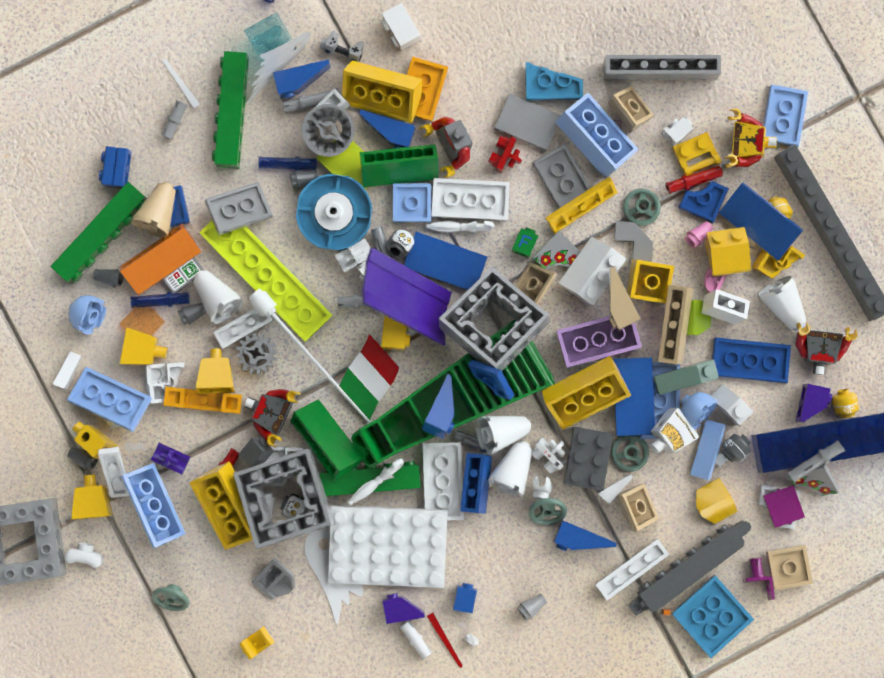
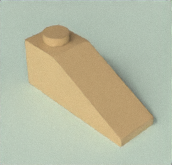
M615 267L610 268L611 317H609V321L612 327H617L619 331L639 321L640 317Z

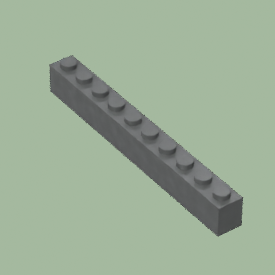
M794 144L781 151L773 158L869 321H873L884 316L883 292L798 147Z

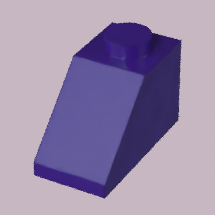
M803 384L795 421L805 422L827 408L832 399L831 389L813 384Z
M398 593L388 594L382 600L386 624L425 618V612L404 596H398Z

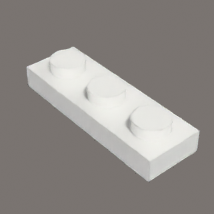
M253 309L213 333L222 349H225L243 339L246 335H250L271 323L273 319L271 315L269 317L266 315L262 317L256 309Z
M119 447L99 449L98 455L111 498L129 496L121 476L126 474Z

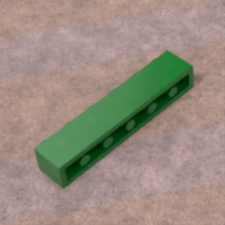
M224 51V56L220 57L222 75H219L218 86L221 87L220 94H217L219 113L215 114V124H218L217 131H214L213 135L216 149L212 151V162L221 168L240 169L249 56L245 52Z
M127 182L50 267L68 283L72 284L79 281L83 276L82 272L86 268H90L95 263V258L108 249V244L121 235V230L125 225L129 226L131 224L133 216L147 198L131 183Z
M415 461L404 462L403 466L392 474L394 478L383 480L373 492L421 488L419 464L415 465ZM385 463L384 467L386 466L387 468H389L393 464ZM365 465V469L357 470L356 466L352 471L335 481L327 470L325 473H319L326 496L355 494L365 483L374 480L378 475L380 476L384 467L376 468V465L374 467Z

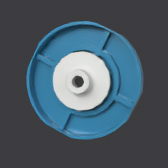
M326 174L312 180L300 193L296 220L302 234L313 245L321 249L342 251L360 242L366 236L371 225L373 207L368 193L359 182L349 176ZM332 210H337L336 214H331Z

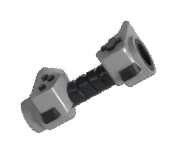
M332 31L329 38L322 39L320 49H323L328 54L336 52L347 56L350 62L352 60L360 62L364 42L360 41L350 47V49L343 48L338 45V33Z

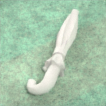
M477 220L468 224L442 221L427 224V229L447 233L468 230L476 234V231H490L495 225L490 221H484V224L477 223Z
M403 459L396 460L389 468L385 466L380 476L378 475L374 480L361 486L348 503L352 505L354 502L367 497L383 480L394 478L392 474L403 466Z

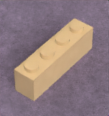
M669 285L658 362L676 365L683 363L693 287Z

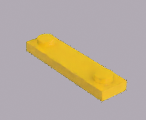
M607 177L545 217L551 231L554 234L616 195L618 192L612 179Z

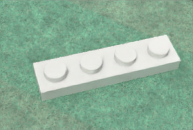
M655 539L595 585L604 598L609 600L666 558L669 553L661 542Z

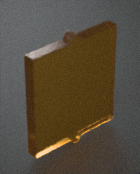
M142 300L119 324L125 330L126 328H133L153 335L165 321L156 313L155 309H152Z

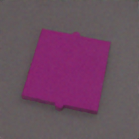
M794 485L783 489L777 488L776 491L763 495L774 528L785 524L791 525L792 522L805 518Z

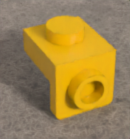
M263 626L239 643V646L248 659L251 660L271 646L274 640Z

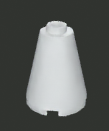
M200 271L195 275L193 283L211 322H214V324L222 323L232 317L230 313L234 310L236 313L243 305L241 296L212 273Z
M792 276L779 278L776 280L777 283L772 286L768 284L758 293L761 301L790 330L794 329L797 331V323L801 324V328L805 326L806 317L795 280Z
M482 416L476 421V423H479V428L476 429V437L482 450L486 449V454L496 453L525 437L531 430V423L524 416Z
M524 441L515 442L489 476V484L493 485V483L498 484L497 489L513 496H517L519 493L520 497H522L525 493L532 455L530 444Z

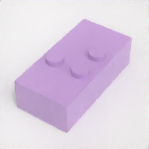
M611 316L557 330L566 368L642 348L636 324L633 323L618 331L617 327H612L609 321Z

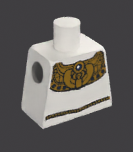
M669 408L651 430L656 440L650 447L657 454L663 449L666 452L674 453L698 439L699 436L679 408Z

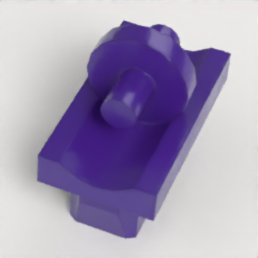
M159 442L151 457V461L183 475L191 457Z

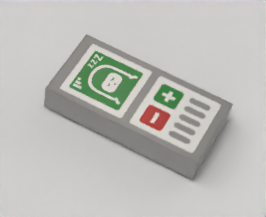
M193 257L164 277L163 280L173 294H176L194 281L195 275L198 272L205 270L196 258Z

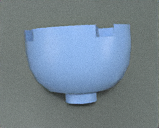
M92 295L80 296L70 304L68 312L71 325L86 335L92 334L94 332L92 330L95 327L99 328L105 318L106 307L103 306L105 302Z
M697 392L691 396L688 394L681 401L683 406L680 411L693 429L696 430L702 425L699 422L704 419L707 420L712 414L718 401L704 392Z

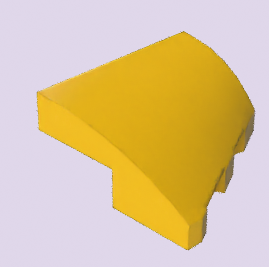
M790 246L781 259L776 260L767 251L762 249L751 268L766 277L774 278L783 269L791 267V264L798 259H803L805 254Z

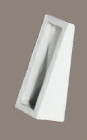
M70 351L53 384L63 389H68L82 356Z
M629 474L604 488V491L597 492V494L610 504L633 476Z

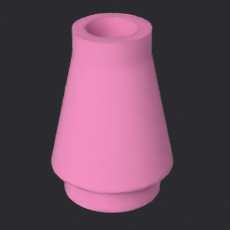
M705 221L703 224L688 231L685 236L686 242L692 248L700 247L706 238V233L711 232L713 226L708 221Z

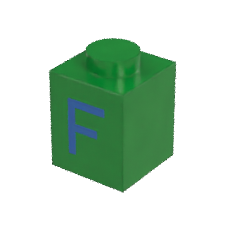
M525 227L524 230L521 228L511 252L529 259L539 235H536V231Z

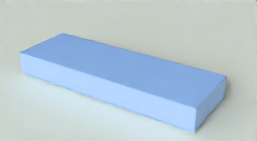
M706 420L690 475L710 481L725 432V424Z

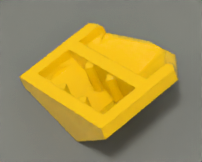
M720 478L696 490V508L701 517L716 524L738 512L731 494Z

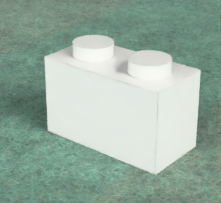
M402 3L382 13L383 20L381 23L386 31L389 30L392 34L390 38L395 47L399 46L402 51L421 40L419 31Z
M715 289L704 295L702 313L735 325L747 319L750 301Z

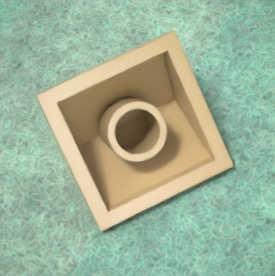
M633 86L614 94L608 102L630 133L654 116Z
M529 262L515 286L538 305L557 274Z
M644 483L617 495L632 531H639L659 519Z

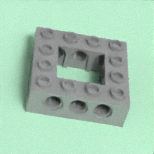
M493 267L439 318V328L478 362L501 371L549 323V314ZM492 301L516 320L514 327L506 335H502L501 340L493 348L490 337L484 336L472 323Z
M305 449L233 473L256 549H262L335 525L311 449ZM298 475L297 482L298 485H301L305 498L303 501L310 512L295 515L296 517L279 520L273 524L262 487Z
M57 498L0 506V526L34 521L39 558L5 565L4 556H6V552L3 551L2 537L4 536L0 528V585L60 577L67 574Z

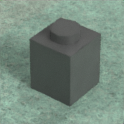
M251 438L238 455L250 468L265 463L274 450L264 438Z

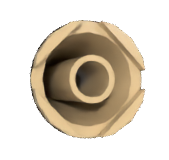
M168 182L158 183L133 216L131 223L142 231L144 228L149 230V234L163 238L168 236L176 193L173 188L174 186Z

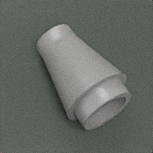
M539 594L520 603L517 609L527 621L529 618L532 619L547 604V601L542 594Z

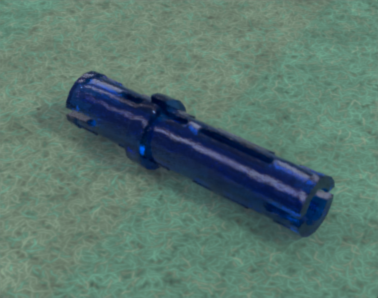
M259 156V169L316 170L317 159L300 158V156H295V158Z
M167 292V294L131 296L130 298L132 300L130 301L132 309L166 305L173 307V305L190 304L189 292L173 294L172 292Z

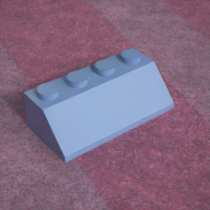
M589 93L573 104L555 121L559 128L605 179L639 150Z
M154 463L121 476L153 548L186 534Z

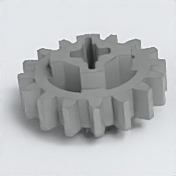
M253 333V338L246 335V341L240 340L242 346L236 347L240 353L235 356L241 358L238 364H244L242 368L244 371L250 368V374H253L254 370H256L257 374L260 375L262 369L268 372V366L274 367L271 362L272 360L277 361V358L273 357V355L278 353V351L273 350L276 344L269 343L270 337L264 339V334L261 333L257 337V334ZM256 341L255 345L250 348L247 347L248 344ZM264 343L267 345L269 349V354L266 353L263 348ZM259 349L258 352L265 356H257L255 359V356L249 351L253 352ZM244 354H247L250 358V364L245 360ZM262 360H267L263 365L257 366Z

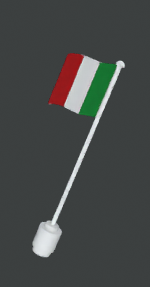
M261 289L252 294L248 299L262 317L265 315L269 317L271 315L367 422L366 425L371 423V417L378 402L392 385L399 371V366L370 334L368 335L363 348L349 365L340 385H338L274 313L276 309L274 307L277 304Z

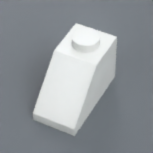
M723 384L711 395L718 401L716 403L717 407L734 425H741L753 413L739 396Z

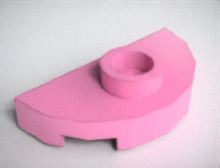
M709 267L704 276V286L707 292L710 293L715 289L720 290L726 275L713 277Z

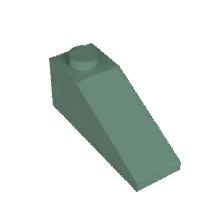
M713 359L653 376L658 395L718 379L719 376Z

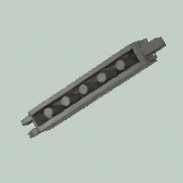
M741 520L734 526L731 524L721 525L716 529L717 533L715 535L705 537L701 540L702 544L697 548H690L685 553L686 556L684 558L674 560L670 564L671 567L666 571L661 570L658 572L652 582L649 583L647 581L643 583L637 592L638 596L628 605L635 615L647 609L658 611L744 547L742 537L750 532L751 523Z

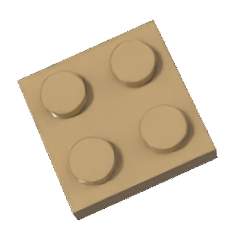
M806 545L766 551L774 590L813 584Z

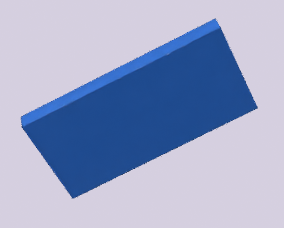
M744 182L740 184L718 212L735 227H745L747 236L776 260L781 259L804 231Z
M417 231L415 232L413 238L414 246L407 255L404 266L417 273L465 290H469L480 279L488 256Z
M714 337L712 360L714 359L719 377L788 383L791 345Z
M652 358L613 359L631 393L630 397L615 404L616 436L653 435L651 430L655 426Z

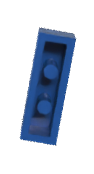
M473 453L466 454L460 511L486 514L489 491L488 479L491 473L492 456Z

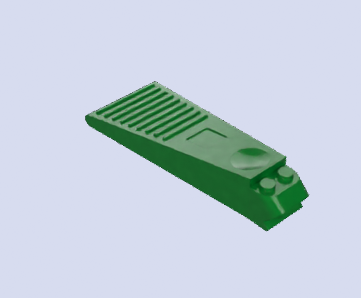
M516 320L511 321L490 337L492 348L501 340L502 335H506L514 327ZM531 341L502 370L506 381L514 393L511 400L495 395L488 385L474 377L468 364L471 360H477L467 353L382 416L352 434V443L363 456L362 461L368 467H374L391 456L437 437L422 430L447 374L451 375L453 429L554 385V377L534 342Z

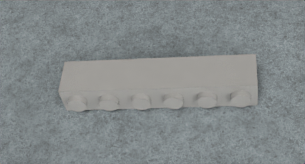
M606 55L604 59V79H717L721 75V55Z

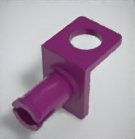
M749 559L751 577L743 579V583L766 581L768 601L774 600L772 577H765L763 575L762 559Z

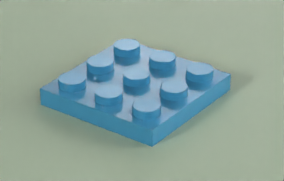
M716 575L707 580L671 613L710 658L715 656L754 621V618Z

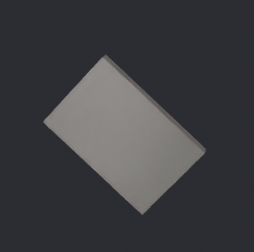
M509 94L495 129L547 151L558 126L555 121L561 115Z
M566 144L532 162L558 209L591 188Z
M259 182L205 199V204L218 235L273 217Z

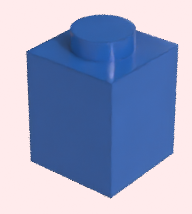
M462 582V585H457L453 610L473 614L477 588H473V584Z

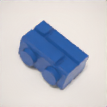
M106 146L105 151L102 152L101 162L104 164L103 170L99 171V181H101L104 187L122 189L128 182L132 154L129 149Z

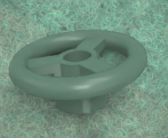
M644 188L635 189L624 199L623 212L625 217L630 222H635L638 226H646L653 223L660 214L661 204L659 198L651 190ZM640 194L635 207L629 209L630 200ZM646 195L651 197L655 203L654 212L650 209L651 202L646 198ZM639 204H644L645 209H640ZM639 212L647 214L650 218L637 220L632 215Z
M639 435L619 436L612 445L611 457L619 469L626 472H634L641 469L647 463L649 448L646 441L641 439ZM630 439L629 445L624 448V451L617 454L619 444L624 440ZM636 441L639 442L643 448L642 459L639 457V449L635 446ZM629 449H632L634 451V454L632 456H629L627 454V451ZM619 459L634 460L637 464L626 466Z
M548 497L534 502L530 506L528 514L530 519L539 525H554L565 518L567 508L562 501ZM555 505L559 506L561 511L555 510ZM539 507L540 513L535 516L534 511ZM558 516L553 519L544 520L545 517Z
M169 584L167 587H160L152 592L153 601L164 609L183 611L190 605L189 598L182 593V589L177 585ZM161 593L165 597V600H160L158 598V594Z

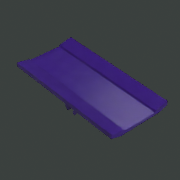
M370 248L366 259L361 294L362 304L442 346L446 345L445 333L439 328V318L447 311L452 292L378 250Z

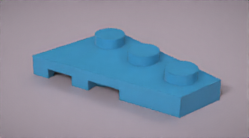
M525 62L527 101L580 100L583 97V79Z

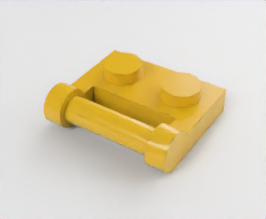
M708 132L672 147L680 168L686 176L692 175V173L710 165L721 163V158ZM706 153L710 154V158L688 166L686 163Z

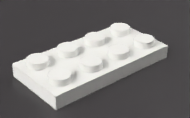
M434 178L432 217L508 221L510 182Z
M461 442L423 444L425 509L448 510L447 520H464V512L460 511L463 490Z

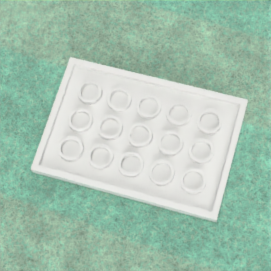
M331 505V514L335 525L330 526L328 583L444 588L448 510Z

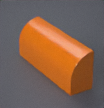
M180 224L170 231L168 236L162 237L122 264L119 269L135 292L140 295L201 253V250L184 225Z

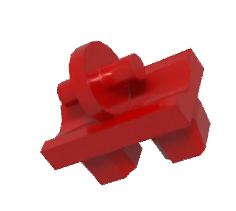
M500 136L496 147L504 150V153L500 156L492 152L488 163L496 167V171L501 173L507 160H510L507 165L510 168H513L515 163L521 164L522 159L518 157L521 151L515 149L514 153L511 154L517 140L516 138L511 137V139Z

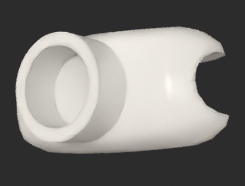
M538 475L533 479L534 499L540 500L549 497L552 491V484L548 477L543 487H540Z
M79 543L78 548L69 549L64 557L65 561L69 564L80 562L88 564L93 568L103 564V556L98 552H94V545L89 543Z

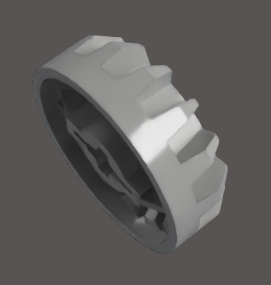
M322 104L313 108L306 115L302 124V136L306 145L314 153L321 156L331 157L341 154L349 147L354 137L355 128L351 116L345 109L335 104ZM326 116L335 117L333 122L321 120V118ZM337 120L342 125V134L338 132L337 125L335 124ZM329 125H331V130L334 134H325L326 130L323 126L328 127ZM316 126L319 128L320 135L322 136L321 139L317 136ZM333 138L336 140L332 143L323 142L324 139Z

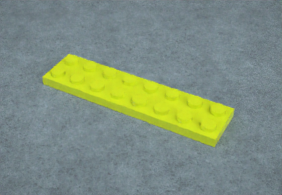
M211 221L199 232L255 291L261 289L277 304L274 307L276 309L275 312L305 342L333 316L247 227L218 235L214 223Z

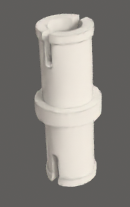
M410 620L400 627L409 639L410 646L413 645L422 660L432 653L423 641V636L418 634Z

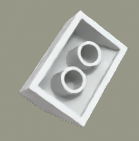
M590 237L558 284L586 305L593 306L610 283V268L615 267L618 272L626 258L612 247Z

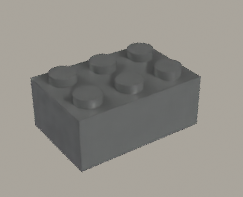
M573 427L563 484L604 491L613 433Z

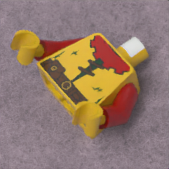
M737 108L729 110L734 113V117L728 116V120L733 121L737 119L738 122H734L732 154L724 158L731 161V163L725 165L726 168L732 166L750 167L765 157V148H777V137H766V128L763 127L761 122L741 113Z

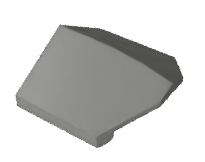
M275 557L252 581L271 600L287 595L295 588L294 575Z

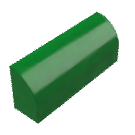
M436 144L360 152L363 187L427 181L438 178Z
M319 399L294 411L290 420L291 424L334 481L352 471L363 460V456Z

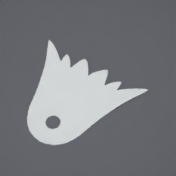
M310 32L302 33L289 42L260 55L262 59L266 60L260 64L264 66L255 74V76H260L252 84V86L255 84L257 86L253 89L255 92L248 102L274 77L273 72L282 70L304 48L310 38ZM302 42L301 45L296 50H294L295 46L298 43Z
M329 526L309 533L305 541V554L324 589L337 624L340 617L342 600L349 605L350 597L348 591L362 597L363 586L362 584L328 583L329 548L322 550L319 548L318 543L321 539H327L330 542Z

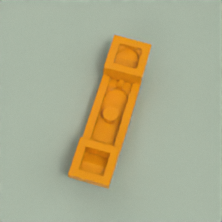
M165 387L163 406L240 414L243 395L230 393L198 394L197 390Z

